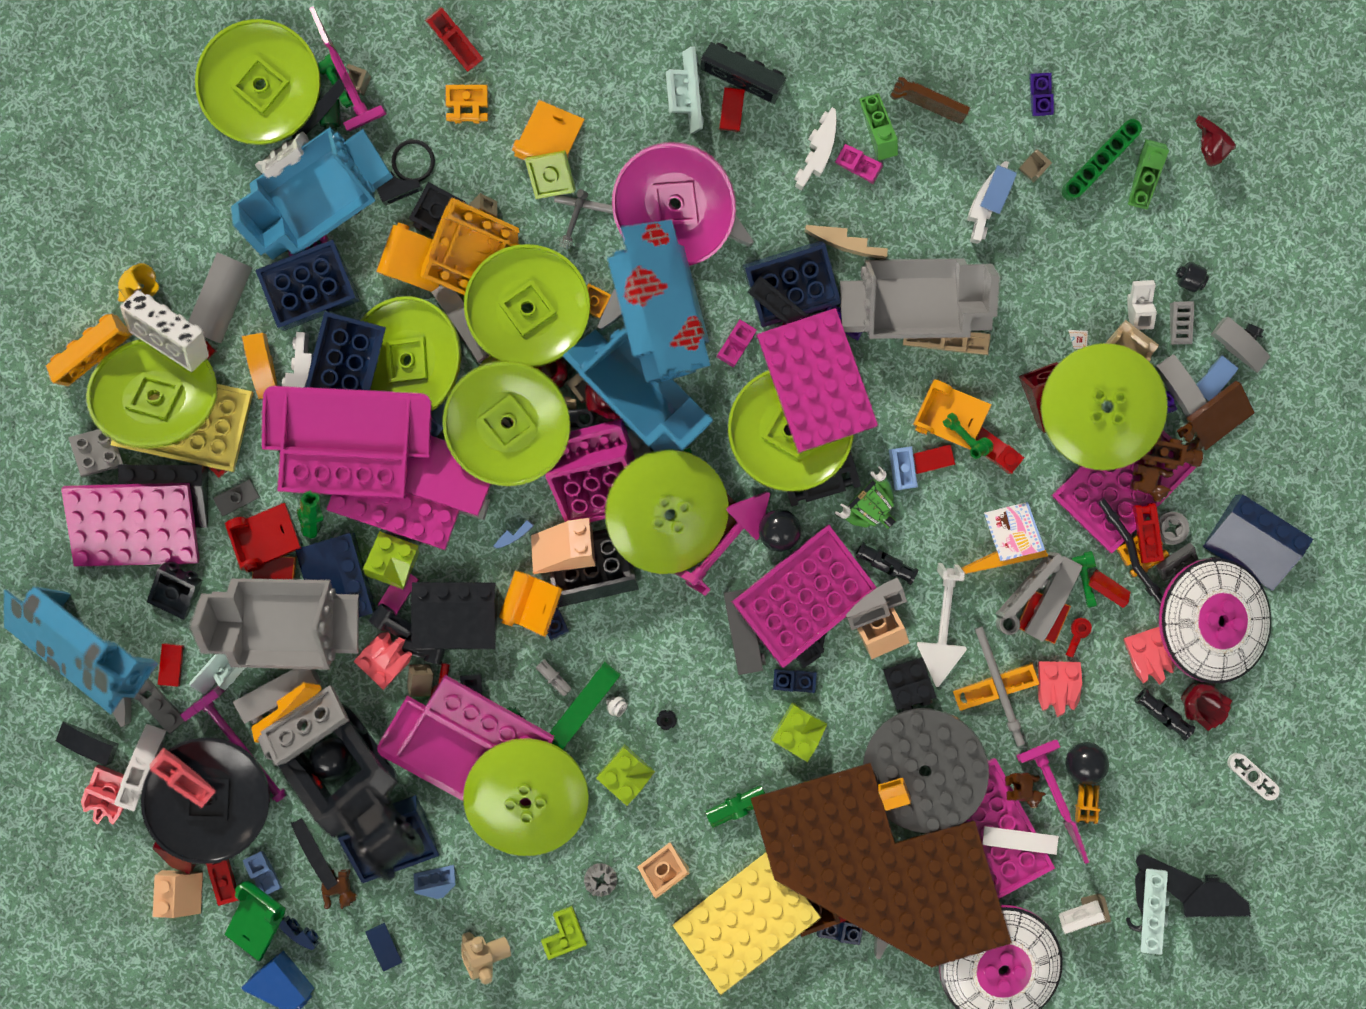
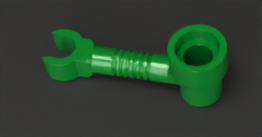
M329 53L325 56L324 60L318 63L321 75L326 74L332 85H334L338 81V77L335 74L337 69ZM344 90L339 100L347 109L354 104Z
M950 413L947 416L948 418L942 421L945 427L954 430L971 447L970 455L974 459H979L992 452V441L985 437L976 441L960 425L961 423L956 414Z
M1089 551L1084 552L1081 556L1072 557L1071 560L1083 566L1080 576L1086 604L1090 608L1097 606L1092 587L1089 586L1090 579L1087 569L1096 567L1093 552Z

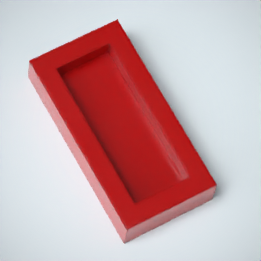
M724 87L719 130L740 132L745 90Z
M951 445L913 454L916 474L955 465Z
M1096 569L1093 572L1089 586L1124 608L1129 602L1131 592Z
M162 643L158 685L180 686L184 645Z

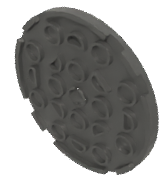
M917 708L898 713L885 721L877 729L865 751L863 764L871 763L877 786L899 778L904 779L912 800L911 804L885 812L890 821L905 829L930 833L960 825L975 813L986 794L989 780V763L984 746L971 728L956 716L945 711ZM921 766H929L931 774L929 776L921 774Z

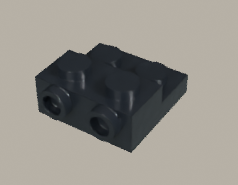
M428 182L409 219L414 222L412 225L414 228L422 232L424 229L432 232L430 236L434 238L444 210L451 198L465 204L466 202Z
M165 562L156 572L146 602L184 620L188 616L193 600L198 595L203 580L198 578V574L193 571L185 572L179 569L177 563Z
M923 657L883 669L896 710L900 709L903 712L913 709L912 705L918 703L921 706L933 703L932 699L936 698Z

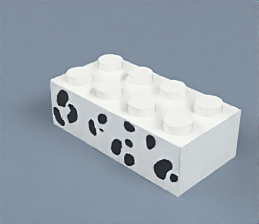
M137 290L120 306L128 332L190 372H193L209 357L203 330L199 326H193L187 322L183 316L171 312L166 305H160L150 295H145Z

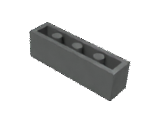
M748 588L723 592L738 675L763 671L762 666L766 665L764 653L759 651V645H762V641L731 602Z

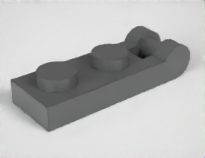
M148 678L134 698L149 711L169 734H172L185 721L175 706ZM148 690L152 693L149 698L144 695Z

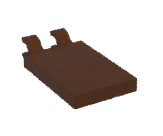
M904 77L898 78L890 95L894 100L905 98V100L960 125L971 108L920 84L911 83Z
M1238 381L1233 382L1186 418L1188 423L1179 428L1177 433L1180 438L1184 437L1187 442L1185 445H1187L1188 451L1193 449L1207 450L1255 413L1242 384Z

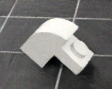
M1154 280L1133 281L1131 294H1128L1127 297L1129 322L1139 330L1154 329L1157 314L1153 304L1156 286Z

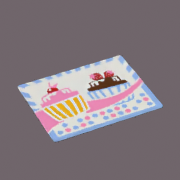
M1028 502L984 513L1000 561L1045 550Z

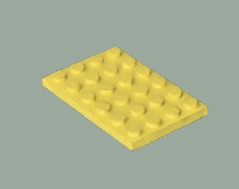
M217 384L216 403L208 419L192 435L172 445L143 449L125 446L112 440L111 446L235 472L254 392ZM151 395L149 400H157L160 395Z
M764 853L675 922L673 927L720 995H722L821 917L806 897L774 880L767 853Z

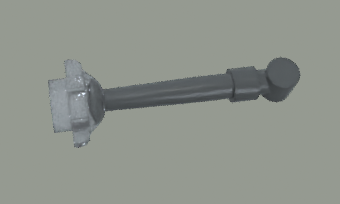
M582 189L577 191L578 199H576L566 235L556 239V241L560 242V247L569 250L571 246L576 247V243H574L571 235L580 210L583 207L584 199L588 197V193Z

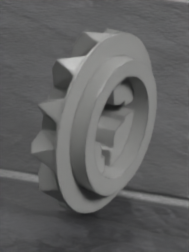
M1167 512L1158 518L1162 542L1176 545L1186 539L1189 533V523L1182 514ZM1169 522H1171L1172 525L1180 524L1179 526H1177V528L1174 529L1175 534H1173L1172 532H1165V530L1169 528Z
M603 863L592 865L584 876L586 890L593 896L603 897L610 895L617 884V876L613 868ZM603 873H605L604 881L606 883H601V885L598 886V888H596L597 880H595V878H599Z

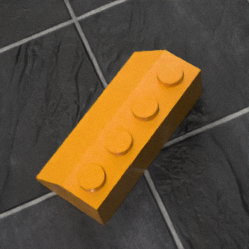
M104 315L99 319V323L95 327L86 329L80 339L70 342L66 346L67 349L65 351L55 354L50 359L51 362L46 367L54 384L70 386L95 366L100 359L105 358L132 336L117 315Z

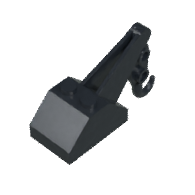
M1142 853L1136 857V864L1140 868V871L1135 876L1136 902L1142 915L1146 869L1167 871V891L1180 901L1181 913L1184 917H1251L1250 903L1217 874H1205V878L1199 879ZM1129 917L1126 918L1130 929L1142 932V924L1135 926Z

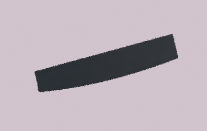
M340 79L316 104L309 120L292 135L293 139L301 132L308 134L346 89Z
M300 818L295 822H291L294 833L309 863L323 885L329 890L338 883L304 820Z

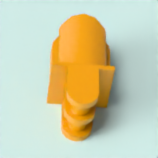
M1079 784L1077 805H1075L1076 823L1084 821L1085 823L1093 822L1098 824L1100 785H1094V787L1086 785L1084 788L1083 784ZM1081 810H1085L1084 815H1081ZM1090 810L1094 811L1093 816L1090 815Z

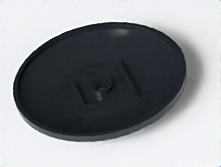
M194 738L168 749L167 751L201 776L216 792L213 794L212 804H205L201 808L167 785V781L149 770L141 793V811L145 826L151 837L170 855L196 864L218 863L244 851L260 834L269 812V786L259 763L241 746L220 738Z

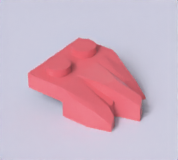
M1159 627L1124 638L1134 672L1143 684L1148 681V676L1151 675L1161 685L1165 681L1164 670L1174 673L1175 664L1164 648Z
M389 632L380 633L354 660V663L384 690L408 665L412 653L402 651L404 639L399 637L392 641Z
M1039 661L1038 677L1040 684L1038 685V700L1042 711L1047 710L1049 705H1052L1057 717L1064 715L1066 705L1070 709L1075 710L1080 702L1082 689L1081 662Z
M100 764L94 769L90 784L85 788L81 804L83 812L94 810L92 820L97 825L104 816H107L109 822L113 825L125 809L114 805L124 774Z

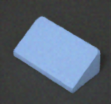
M912 446L890 449L889 456L894 490L918 487Z

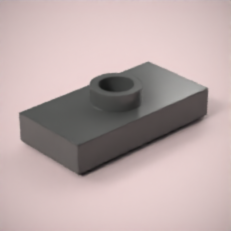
M249 479L214 497L213 500L221 515L226 516L259 499L260 496L252 480Z
M1189 543L1156 565L1163 581L1168 580L1183 568L1196 561L1198 556L1195 547Z

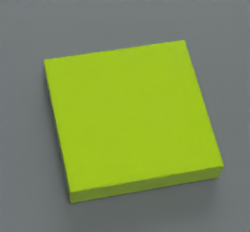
M566 150L525 158L535 199L569 194L576 191Z

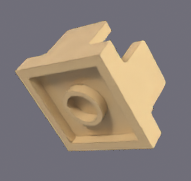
M1127 320L1120 325L1105 343L1128 347L1141 354L1149 362L1151 355L1159 347L1156 342Z

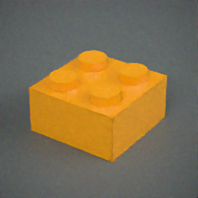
M588 283L587 289L590 298L589 314L601 320L611 294Z

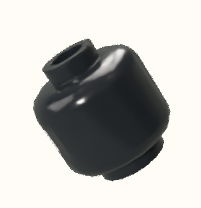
M1188 262L1184 266L1181 265L1175 274V277H1178V286L1191 292L1203 290L1209 279L1207 269L1193 262Z

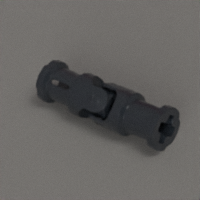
M863 541L855 554V558H861L869 562L870 566L894 578L897 576L907 581L909 585L914 582L919 569H913L903 564L902 560L880 549L875 550L867 546Z
M1147 688L1142 689L1134 700L1136 704H1141L1145 707L1151 716L1163 723L1169 730L1173 729L1177 732L1182 740L1189 739L1194 733L1196 727L1193 724H1188L1182 719V715L1174 711L1161 699L1151 695Z

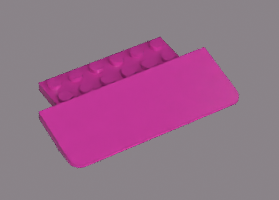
M286 386L268 387L264 391L262 404V449L280 451L277 491L290 493L311 491L312 493L329 495L405 498L408 457L430 458L432 407L430 398L422 393Z
M431 436L430 458L408 457L405 498L331 495L326 510L446 550L459 512L463 511L479 516L491 484L469 474L454 459L446 441Z
M445 675L426 706L406 696L381 738L377 749L378 753L385 759L463 801L464 786L469 771L478 758L486 751L500 743L514 739H537L552 743L554 735ZM522 798L520 803L528 806L531 804V800Z

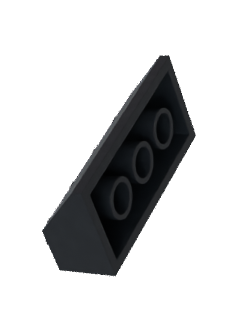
M710 43L701 57L700 70L775 105L786 82V77H784L782 72L776 69L771 71L765 68V65L760 61L754 60L752 62L746 59V56L741 52H731L722 43Z

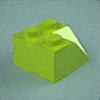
M379 531L363 568L365 576L404 590L419 555V546Z
M791 703L772 734L771 740L808 762L822 738L827 723L796 704Z
M624 744L597 774L596 779L628 806L655 771Z

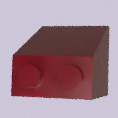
M1058 362L1019 376L1037 427L1043 433H1046L1041 417L1042 393L1048 377L1058 365Z

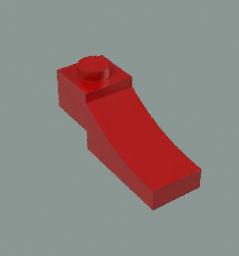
M442 7L425 19V22L467 72L483 60V57Z
M981 427L976 441L985 437L993 443L992 452L985 457L994 462L1007 474H1012L1025 457Z

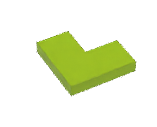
M573 906L553 913L560 933L541 939L548 960L587 945Z

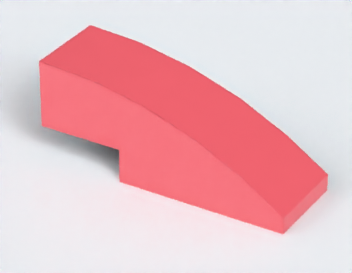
M165 748L150 763V770L163 778L167 781V785L201 808L216 792L201 776Z

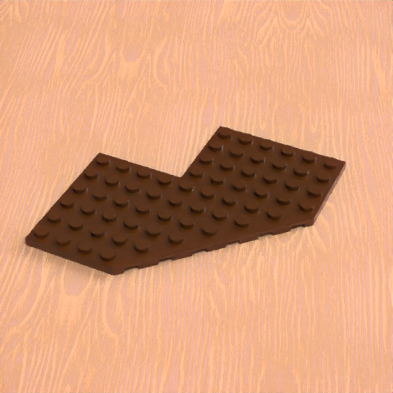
M870 762L751 797L773 878L782 885L931 968L1012 944L975 820L894 843Z

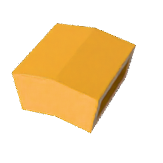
M903 778L878 785V792L885 811L911 804L912 800Z

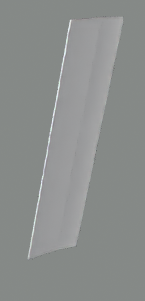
M985 826L983 845L1057 855L1059 836Z

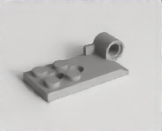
M1049 552L1048 557H1044L995 613L998 616L996 627L1001 633L1013 635L1019 630L1020 621L1016 615L1038 588L1042 589L1049 582L1047 578L1052 572L1055 574L1063 566L1061 562L1065 558L1059 553ZM1007 618H1010L1012 621V626L1009 629L1003 627V622Z
M329 685L317 695L261 731L258 741L265 758L273 760L274 764L278 766L287 763L349 721L335 689ZM326 710L325 716L319 719V713ZM308 721V727L301 731L303 723Z

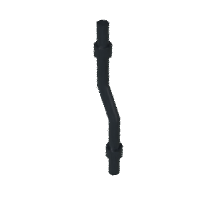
M1101 498L1097 503L1106 514L1105 518L1107 521L1114 525L1124 539L1133 570L1146 586L1145 590L1149 596H1153L1158 605L1161 606L1163 598L1160 593L1161 589L1156 582H1152L1140 565L1133 537L1120 521V515L1117 511L1110 507L1105 498Z

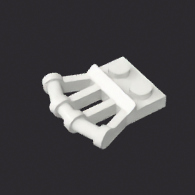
M301 132L293 140L285 141L282 143V147L272 150L267 158L263 161H258L255 166L267 178L280 175L284 171L283 168L289 164L294 165L301 159V156L304 154L301 147L309 142L307 135Z

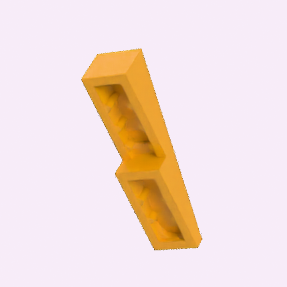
M1044 550L1000 561L996 551L961 569L967 574L1048 557V554Z
M1033 662L1000 674L1007 694L1040 684ZM992 677L953 691L960 711L999 699ZM963 692L967 703H963L960 699V695Z
M303 683L277 701L278 709L251 727L254 742L259 743L258 738L261 735V731L317 695L321 691V686Z

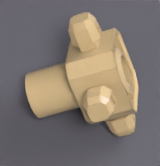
M470 932L462 935L461 956L472 980L479 978L483 984L491 983L493 963L511 956L507 939L501 937L486 943L482 936L474 937Z

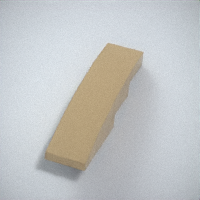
M806 225L804 232L839 250L863 257L883 260L887 257L888 248L867 247L868 238L847 237L848 228Z
M971 332V337L904 338L903 345L989 355L991 334Z

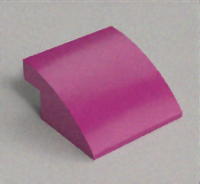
M623 419L571 431L563 455L557 464L546 473L545 477L565 522L589 518L590 522L605 519L606 502L614 481L625 467L636 460Z

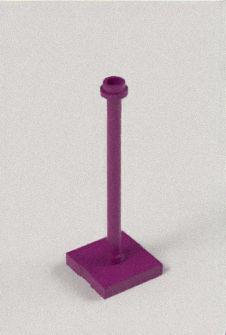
M216 686L193 703L180 715L186 722L200 710L207 711L231 742L241 746L250 753L214 707L213 701L226 691L219 686ZM262 768L269 790L273 794L271 799L277 803L287 795L285 789L282 788L280 790Z

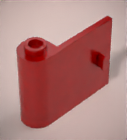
M285 502L249 518L236 517L225 523L239 568L246 573L253 572L262 564L302 548Z

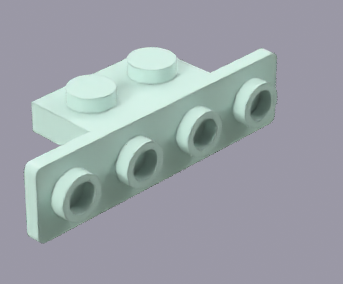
M689 47L682 52L684 70L669 69L666 71L669 113H688L690 134H694L703 129L704 119L701 114L702 98L699 93L698 56L695 47Z
M215 654L189 684L192 688L203 694H206L215 683L223 690H226L245 668L230 667L226 654Z
M1146 869L1140 948L1142 953L1161 955L1163 951L1164 927L1168 925V914H1165V906H1169V894L1166 893L1168 875L1166 870Z

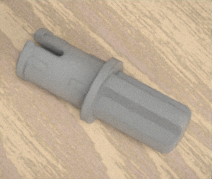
M545 659L535 668L548 680L547 683H550L562 696H566L571 691V687L559 675L560 672H556Z

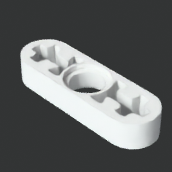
M1233 753L1229 756L1227 761L1229 768L1262 798L1274 800L1279 796L1280 790L1278 785L1246 756L1240 753ZM1242 758L1240 762L1247 768L1243 770L1239 766L1234 767L1236 764L1234 760ZM1251 771L1258 773V779L1255 782L1248 780V774ZM1262 783L1272 787L1271 791L1273 793L1271 795L1268 793L1265 795L1267 791L1260 786Z

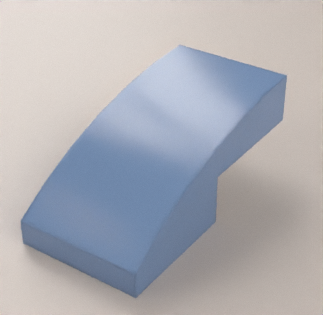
M997 165L980 206L1000 214L1017 172Z
M1223 355L1219 357L1210 367L1208 373L1197 383L1202 395L1208 401L1223 389L1238 370V367Z
M526 520L515 534L507 530L493 546L496 549L507 546L523 537L535 525Z
M263 851L243 860L250 879H254L257 887L269 895L282 888Z

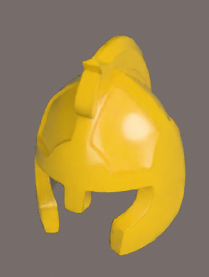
M138 263L126 270L118 282V301L125 302L141 288V293L154 296L159 290L154 270L144 263Z

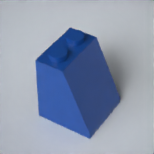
M284 950L253 974L241 987L243 991L279 1009L303 1008L312 997L311 992L314 990L313 985Z

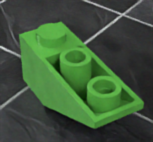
M879 93L860 98L859 101L878 161L897 156L898 139Z
M1145 139L1127 205L1148 210L1169 153L1166 144Z

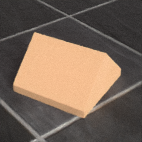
M668 843L637 867L655 899L689 874L688 865L671 843Z

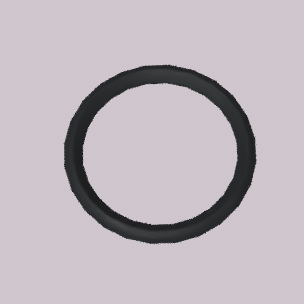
M406 140L400 143L394 150L391 161L392 168L400 179L415 180L403 176L398 171L396 156L399 150L408 144L421 145L428 151L431 159L428 171L423 176L415 178L421 182L429 177L434 169V153L423 141Z

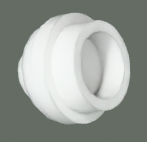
M621 696L606 699L607 710L612 716L620 717L627 709L628 704Z

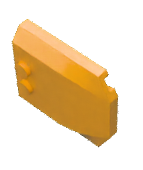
M451 198L444 210L423 262L420 277L465 295L472 274L486 258L501 249L520 245L518 242L519 228Z

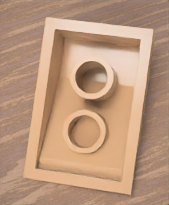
M589 518L566 521L531 535L534 574L595 566L593 529Z

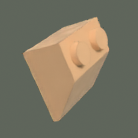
M894 607L889 609L890 616L857 628L871 659L909 643L905 627Z
M161 870L154 876L153 917L177 918L201 914L203 872H191L189 875L182 871Z

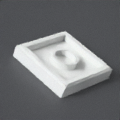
M1097 900L1059 914L1065 934L1105 920Z

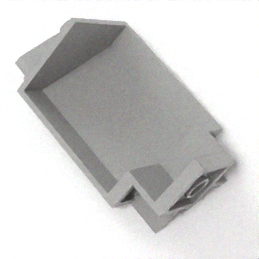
M964 258L865 260V266L861 267V279L863 280L840 281L841 320L844 332H867L869 339L971 337V331L992 330L993 317H997L1000 275L993 264H967Z
M231 578L227 592L201 594L189 627L201 654H226L230 667L329 670L331 661L335 660V653L358 654L359 595L336 594L330 580Z

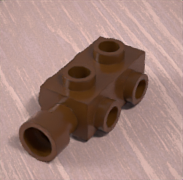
M1160 436L1152 447L1153 453H1147L1140 458L1147 465L1157 466V463L1165 464L1164 468L1177 470L1178 466H1184V463L1200 467L1203 460V451L1194 449L1188 451L1187 445H1182V440L1170 439L1169 442L1161 441L1162 437ZM1169 451L1173 452L1172 458L1168 457Z

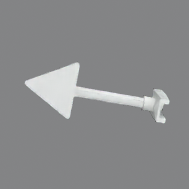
M938 563L937 572L942 577L944 586L938 642H917L919 651L936 687L940 686L967 650L965 646L947 645L953 587H955L956 581H964L965 575L961 567L955 564L954 568L946 569L942 563Z

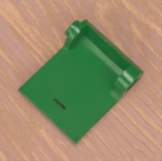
M247 880L238 884L235 889V898L241 902L224 935L256 960L262 961L285 915L286 908Z

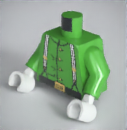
M880 466L878 467L880 472L877 475L871 472V476L875 479H871L847 506L840 504L843 507V511L841 513L836 511L835 514L854 526L867 528L871 525L874 527L880 521L889 529L896 522V519L889 513L894 507L892 503L894 495L891 484L886 477V472Z

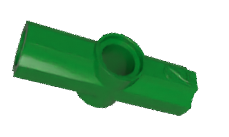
M307 491L303 493V497L300 499V509H297V515L302 535L312 539L317 537V533L320 531V522L324 519L318 494Z
M762 785L742 794L737 793L735 797L731 799L728 797L723 803L705 810L712 828L731 819L742 818L750 810H753L751 797L765 793Z

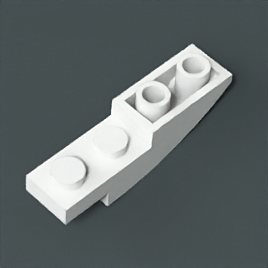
M831 108L829 113L824 112L819 121L822 125L819 130L814 129L808 139L811 141L809 147L815 150V152L810 151L805 160L808 164L804 170L800 168L794 178L797 181L795 187L803 190L812 173L818 177L821 176L829 159L836 133V109Z
M1004 161L1000 166L1008 169L1009 162ZM993 173L979 189L967 217V220L975 222L970 239L972 243L978 244L982 239H985L988 227H985L986 219H990L992 211L981 207L980 204Z
M296 332V337L293 338L295 358H292L291 368L294 370V373L285 374V378L282 379V386H306L313 354L308 353L309 334L305 332Z
M146 724L120 784L121 787L114 805L131 811L136 810L145 778L150 770V763L158 755L167 732L165 729Z

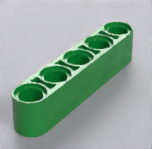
M1129 119L1121 125L1062 188L1064 199L1073 201L1080 197L1140 135L1142 125L1138 120ZM1126 126L1133 129V135L1127 133ZM1112 141H1116L1119 144V150L1112 147ZM1098 156H1102L1105 159V165L1098 162ZM1083 171H1088L1091 174L1090 180L1084 178ZM1069 186H1074L1076 188V195H1073L1069 192Z
M606 662L602 664L550 731V734L554 735V740L551 744L562 750L620 677L621 674Z

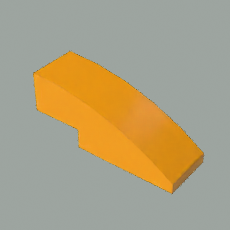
M257 333L242 336L251 378L258 399H263L264 391L268 387L277 386L267 334Z

